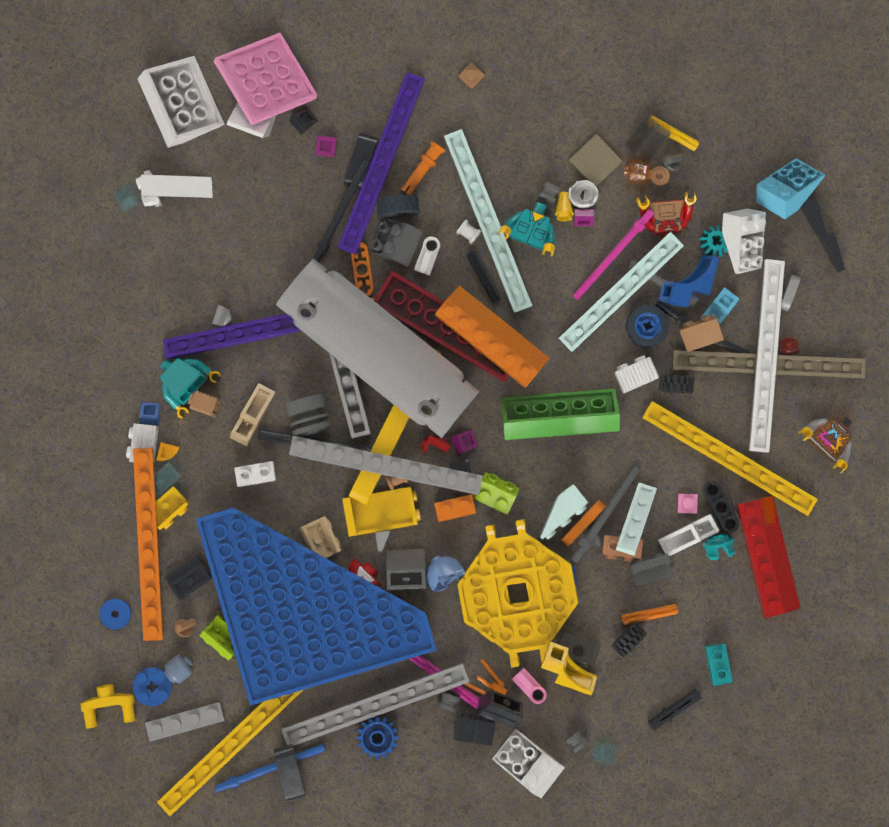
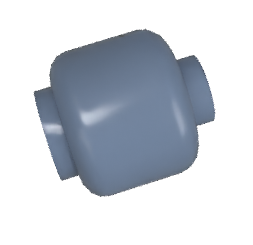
M176 655L165 664L164 674L172 683L180 684L192 675L193 670L191 666L193 663L187 656L183 658L181 655Z

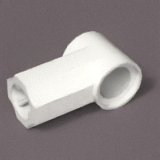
M427 237L424 240L414 270L430 276L440 250V242L437 238ZM429 241L437 243V248L434 251L427 249L426 245Z

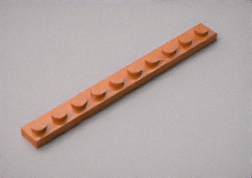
M153 447L134 448L133 462L143 641L163 640Z

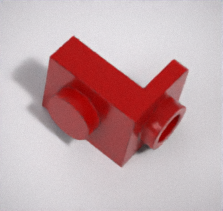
M430 435L429 438L425 437L420 447L423 448L421 452L425 454L430 444L445 452H448L451 445L447 444L449 440L444 437L438 436V438Z

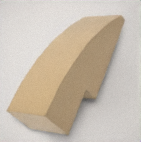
M258 383L231 432V439L246 447L248 446L275 395V391Z

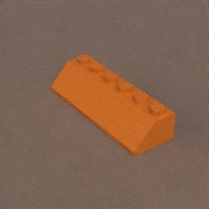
M461 286L446 299L435 313L437 318L524 388L529 385L550 359Z

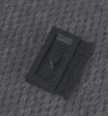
M195 556L164 577L179 601L212 580V577L198 556Z

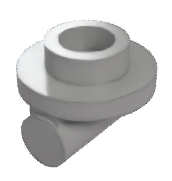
M218 305L212 324L224 327L231 320L230 310Z

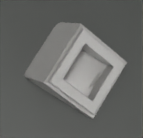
M391 530L376 532L379 552L383 551Z

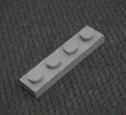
M217 702L149 721L145 725L151 742L225 721L221 704Z

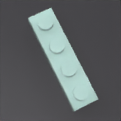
M638 483L616 550L635 556L657 488Z

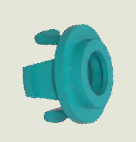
M728 534L708 537L707 541L703 543V548L706 549V555L710 560L719 559L720 547L727 553L728 557L736 553L733 544L735 541L734 537L728 536Z

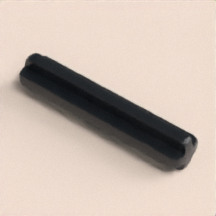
M475 250L470 251L466 254V257L491 302L499 301L501 296Z

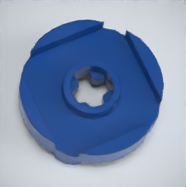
M157 667L146 668L137 674L133 683V692L140 703L147 706H158L170 696L172 682L166 677L162 669ZM151 681L158 685L155 692H151V689L147 688Z

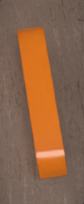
M361 242V249H365L362 252V259L366 258L367 261L361 260L355 263V259L359 260L358 254L354 255L351 253L356 287L359 289L363 285L362 280L358 282L357 278L369 276V280H365L366 285L370 286V289L364 294L370 296L373 293L374 287L367 246ZM361 264L366 265L368 268L367 273L364 275L357 273V267Z
M598 500L582 516L581 520L565 534L561 541L568 547L606 506Z

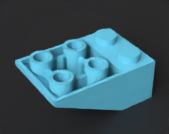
M795 158L757 184L756 203L786 219L798 211L825 177V174Z

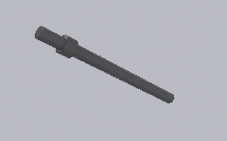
M637 466L632 468L585 539H582L578 544V549L571 558L572 561L578 563L584 552H588L592 546L591 542L640 472V468Z

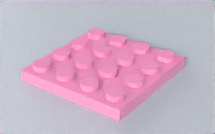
M281 33L218 56L214 60L251 125L315 100L318 96Z

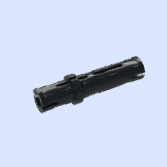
M693 689L683 698L668 708H663L661 713L648 720L649 725L656 731L666 722L670 723L673 721L672 718L701 700V695L696 689Z

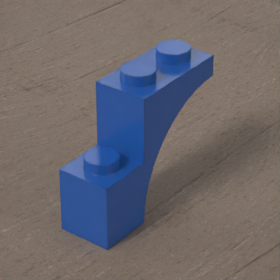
M701 255L696 269L686 279L680 282L663 281L659 300L674 306L688 307L692 292L710 295L719 258Z

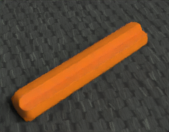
M676 604L624 614L621 616L623 625L678 614V608Z

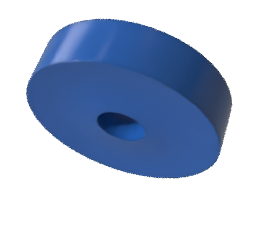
M121 599L106 601L100 609L101 622L107 628L113 630L125 627L131 619L130 606ZM114 610L119 612L117 618L112 615Z

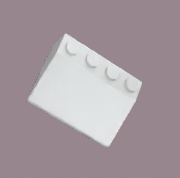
M195 56L146 69L138 77L140 86L168 148L187 142L225 125Z

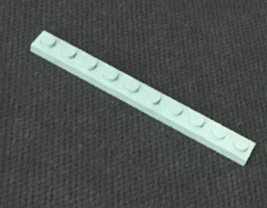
M461 129L445 135V141L512 309L516 313L532 306V303L508 243L505 240L504 233L497 235L501 226L464 133Z

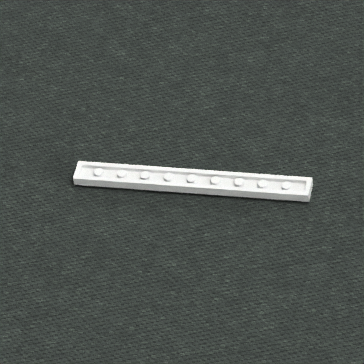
M764 260L749 451L768 453L770 449L785 261Z

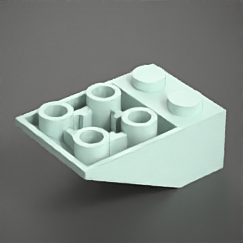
M574 484L556 497L539 535L541 539L546 538L548 540L557 533L555 529L558 526L564 527L572 521L570 517L573 514L579 515L587 509L585 506L588 503Z

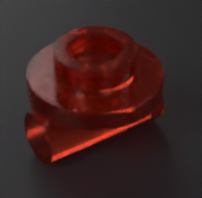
M793 338L782 340L779 343L780 355L800 352L798 341Z

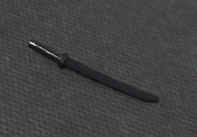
M659 299L654 305L675 319L677 324L690 321L685 317L684 313L676 312ZM725 339L716 342V344L734 353L751 354L750 351Z

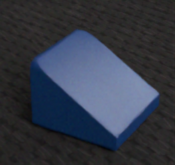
M141 402L140 424L159 426L161 403Z

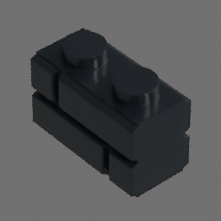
M489 689L485 695L479 698L478 714L508 727H513L516 722L523 718V702Z

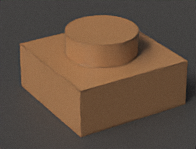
M471 62L458 77L472 90L485 75Z

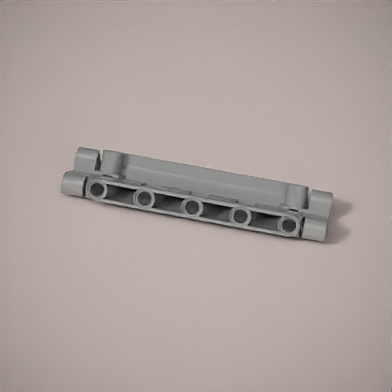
M312 259L276 303V306L289 316H292L296 327L419 425H428L432 431L442 438L476 397L479 390L467 381L463 383L464 375L456 366L336 271L326 273L328 269L315 259ZM312 302L315 308L311 307L309 303ZM430 399L435 400V402H436L437 404H436V405L432 404V403L430 402Z

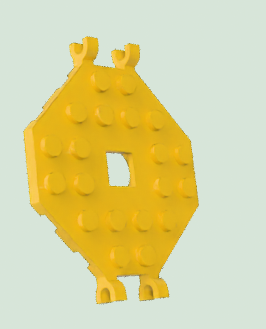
M525 519L516 521L518 534L496 538L495 524L487 525L485 528L488 541L457 584L464 622L479 631L480 634L491 642L503 648L510 656L511 668L520 665L518 652L540 649L541 662H543L550 642L579 603L572 564L526 532ZM525 582L529 601L511 604L507 585Z

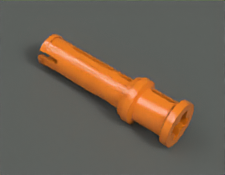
M433 141L430 142L431 146L427 152L421 155V162L401 188L408 195L413 193L429 168H433L440 154L445 152L442 147Z

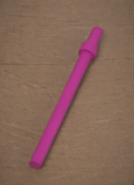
M650 209L632 224L631 230L572 295L574 298L579 300L638 232H642L646 227L644 225L654 215Z

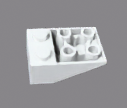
M747 208L723 213L722 233L736 274L762 268L766 212Z
M517 729L512 732L492 758L531 793L540 798L544 796L565 768Z

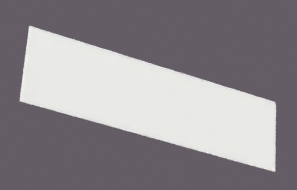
M141 175V196L213 198L211 177Z

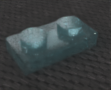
M170 462L155 474L156 500L182 477Z

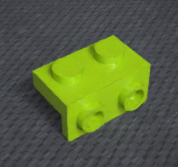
M485 472L479 495L475 494L473 499L508 515L519 492V488L511 482H506L494 474Z
M217 615L199 636L229 661L235 655L226 621L221 615Z

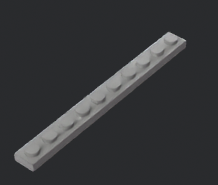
M293 436L289 455L476 495H479L483 477L482 475Z
M461 663L287 726L281 730L287 745L292 744L294 746L466 684L470 680L464 664Z

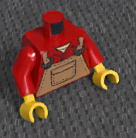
M688 192L684 194L685 203L684 200L650 203L646 195L645 202L640 203L638 197L636 201L640 207V218L648 209L654 213L644 226H646L648 231L653 232V235H662V238L670 232L673 235L674 233H681L682 229L687 227L692 217L694 203L696 202L695 192L691 199L687 198Z

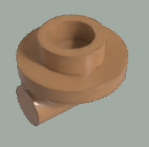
M659 165L652 170L651 180L653 183L664 186L670 182V173L666 167Z
M194 618L189 620L179 619L174 625L175 632L181 637L190 636L196 621Z

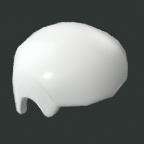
M588 180L576 181L569 188V199L574 206L580 209L590 208L598 199L597 187ZM582 191H584V199H583V200H582L581 197H580V194H581Z

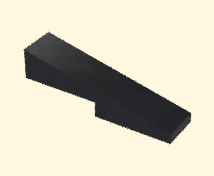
M817 198L805 201L800 207L837 273L844 271L845 267L835 233L827 235Z

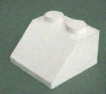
M237 102L227 125L264 138L270 135L276 116L251 125Z

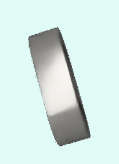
M790 275L782 295L781 309L789 310L800 283V277Z

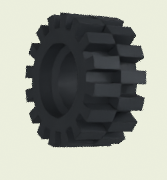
M660 375L658 391L684 394L693 393V377Z
M635 622L613 642L612 647L621 657H624L644 639L647 632Z

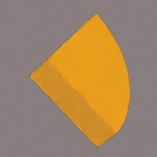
M161 442L156 461L170 460L178 453L180 447Z

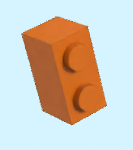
M472 495L434 503L438 522L476 513Z

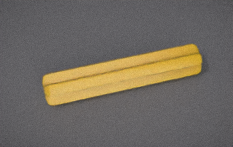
M650 116L647 121V125L693 151L697 149L699 145L698 140L655 116Z

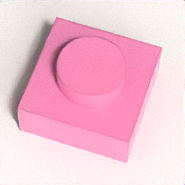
M678 494L677 513L697 514L698 494Z

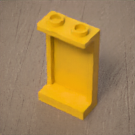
M407 487L373 493L366 505L351 497L343 498L349 537L418 525L417 521L421 520L419 509H415L414 502L417 501L416 490Z

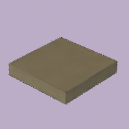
M597 134L569 159V162L588 181L594 183L596 187L623 162Z

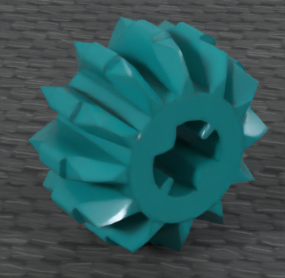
M717 225L715 230L712 226H709V232L706 230L702 232L705 237H700L699 241L705 242L700 245L701 249L707 247V250L704 252L705 255L712 251L711 256H715L717 252L719 257L723 256V252L728 253L723 233L720 231V225ZM712 237H713L714 239H715L716 237L719 239V241H718V243L720 244L719 246H718V244H716V245H713V244H712V242H713Z

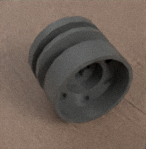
M323 394L301 398L284 404L287 416L297 417L296 421L290 423V427L299 426V429L292 431L293 436L316 434L332 426L331 421H321V419L329 417L328 413L319 414V410L326 407Z

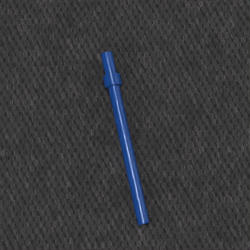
M320 744L299 752L295 756L298 762L326 750L324 744ZM273 762L236 777L234 775L229 777L227 781L214 785L215 790L220 792L230 787L232 789L236 788L243 782L277 770V764Z

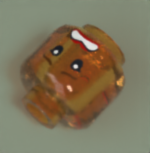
M631 160L629 165H625L623 176L627 177L628 184L644 186L646 182H650L652 168L649 167L648 162Z

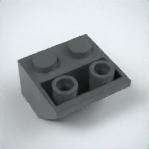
M382 218L369 253L393 263L409 267L422 231L404 222Z
M425 549L386 550L387 590L426 588Z

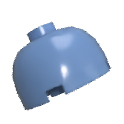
M436 556L430 561L431 564L427 568L426 580L432 591L439 592L448 588L447 584L451 583L455 578L459 581L464 576L465 570L457 559L453 557Z

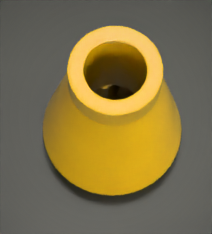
M569 192L558 193L555 216H557L558 221H570L574 212L571 200L569 199Z

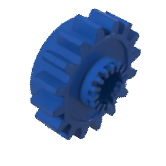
M377 715L374 721L372 718H369L368 724L365 721L362 722L364 728H358V732L361 733V735L356 736V739L361 740L358 743V747L363 746L362 753L368 752L369 758L372 755H376V759H379V755H383L386 758L387 752L393 753L391 747H397V743L394 740L399 739V735H394V733L398 729L392 728L393 721L386 722L387 717L380 720L379 715ZM380 733L383 736V740L376 742L373 740L372 735Z

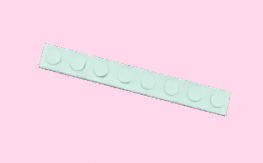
M670 232L562 334L559 339L573 352L684 245Z

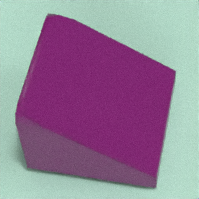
M471 429L451 437L458 455L479 447Z

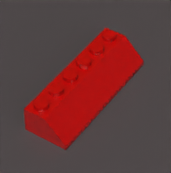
M773 496L736 504L763 617L768 618L799 609L800 604Z

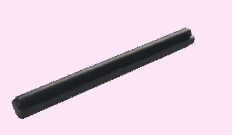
M259 429V440L289 445L292 443V433ZM297 436L358 450L371 451L369 446L310 436Z

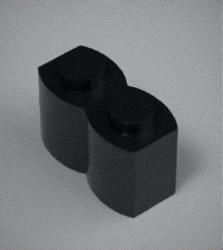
M461 713V716L456 717L454 740L492 746L495 721H491V719L480 716V719L472 718L473 714Z

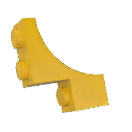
M550 642L541 668L557 673L556 684L592 695L597 675L587 672L576 665L569 656V648Z

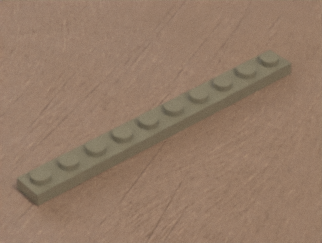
M674 350L672 370L755 374L757 354ZM777 355L776 375L864 379L866 359Z

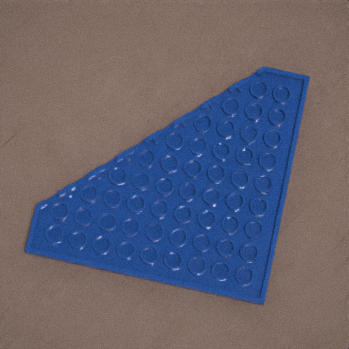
M235 508L196 519L250 705L437 651L426 612Z

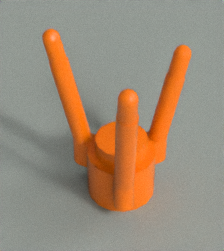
M481 659V663L496 683L490 684L481 676H477V679L488 687L487 691L492 689L505 695L507 692L504 688L505 684L496 676L485 660ZM470 683L463 684L482 695L486 693V691Z

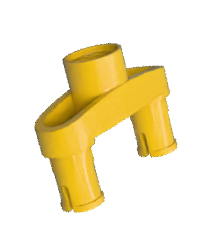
M113 684L96 687L97 697L80 703L81 712L84 713L86 729L97 727L95 709L120 705L122 706L125 723L136 720L133 706L135 703L134 695L115 694Z

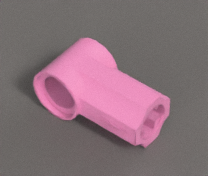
M525 668L512 678L533 703L541 704L545 701L547 696L546 690ZM536 689L541 690L544 694L540 700H536L532 696L533 691Z

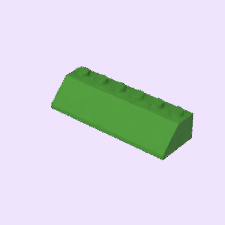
M615 389L501 397L505 440L620 431V412Z

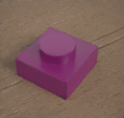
M318 136L315 155L335 158L337 138Z
M583 208L575 210L574 226H593L594 210Z

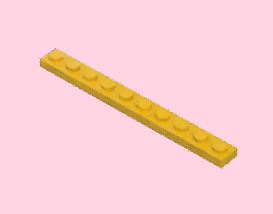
M651 401L642 417L644 420L806 516H809L818 500Z
M303 690L262 702L157 803L171 816Z

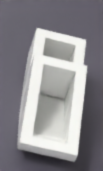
M712 512L664 536L658 541L665 555L671 556L719 532L721 527Z

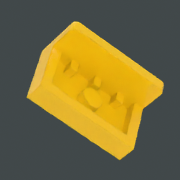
M174 485L156 501L157 528L159 530L163 527L165 529L170 527L174 523L172 519L176 515L182 516L188 510L189 502Z

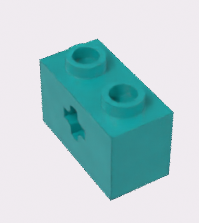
M718 643L704 646L711 685L732 683L726 644Z

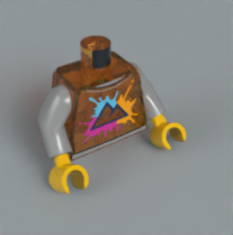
M843 416L838 423L833 418L829 420L821 418L811 421L806 427L798 431V434L804 433L805 438L803 441L808 440L830 462L835 463L833 469L839 466L841 468L840 473L847 469V462L852 447V442L850 441L852 436L846 430L853 424L848 417Z

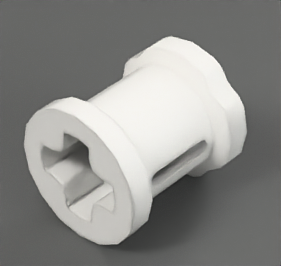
M466 219L456 233L464 236L472 244L481 233V230L475 229Z

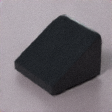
M307 107L295 113L289 120L301 135L318 122L317 118Z

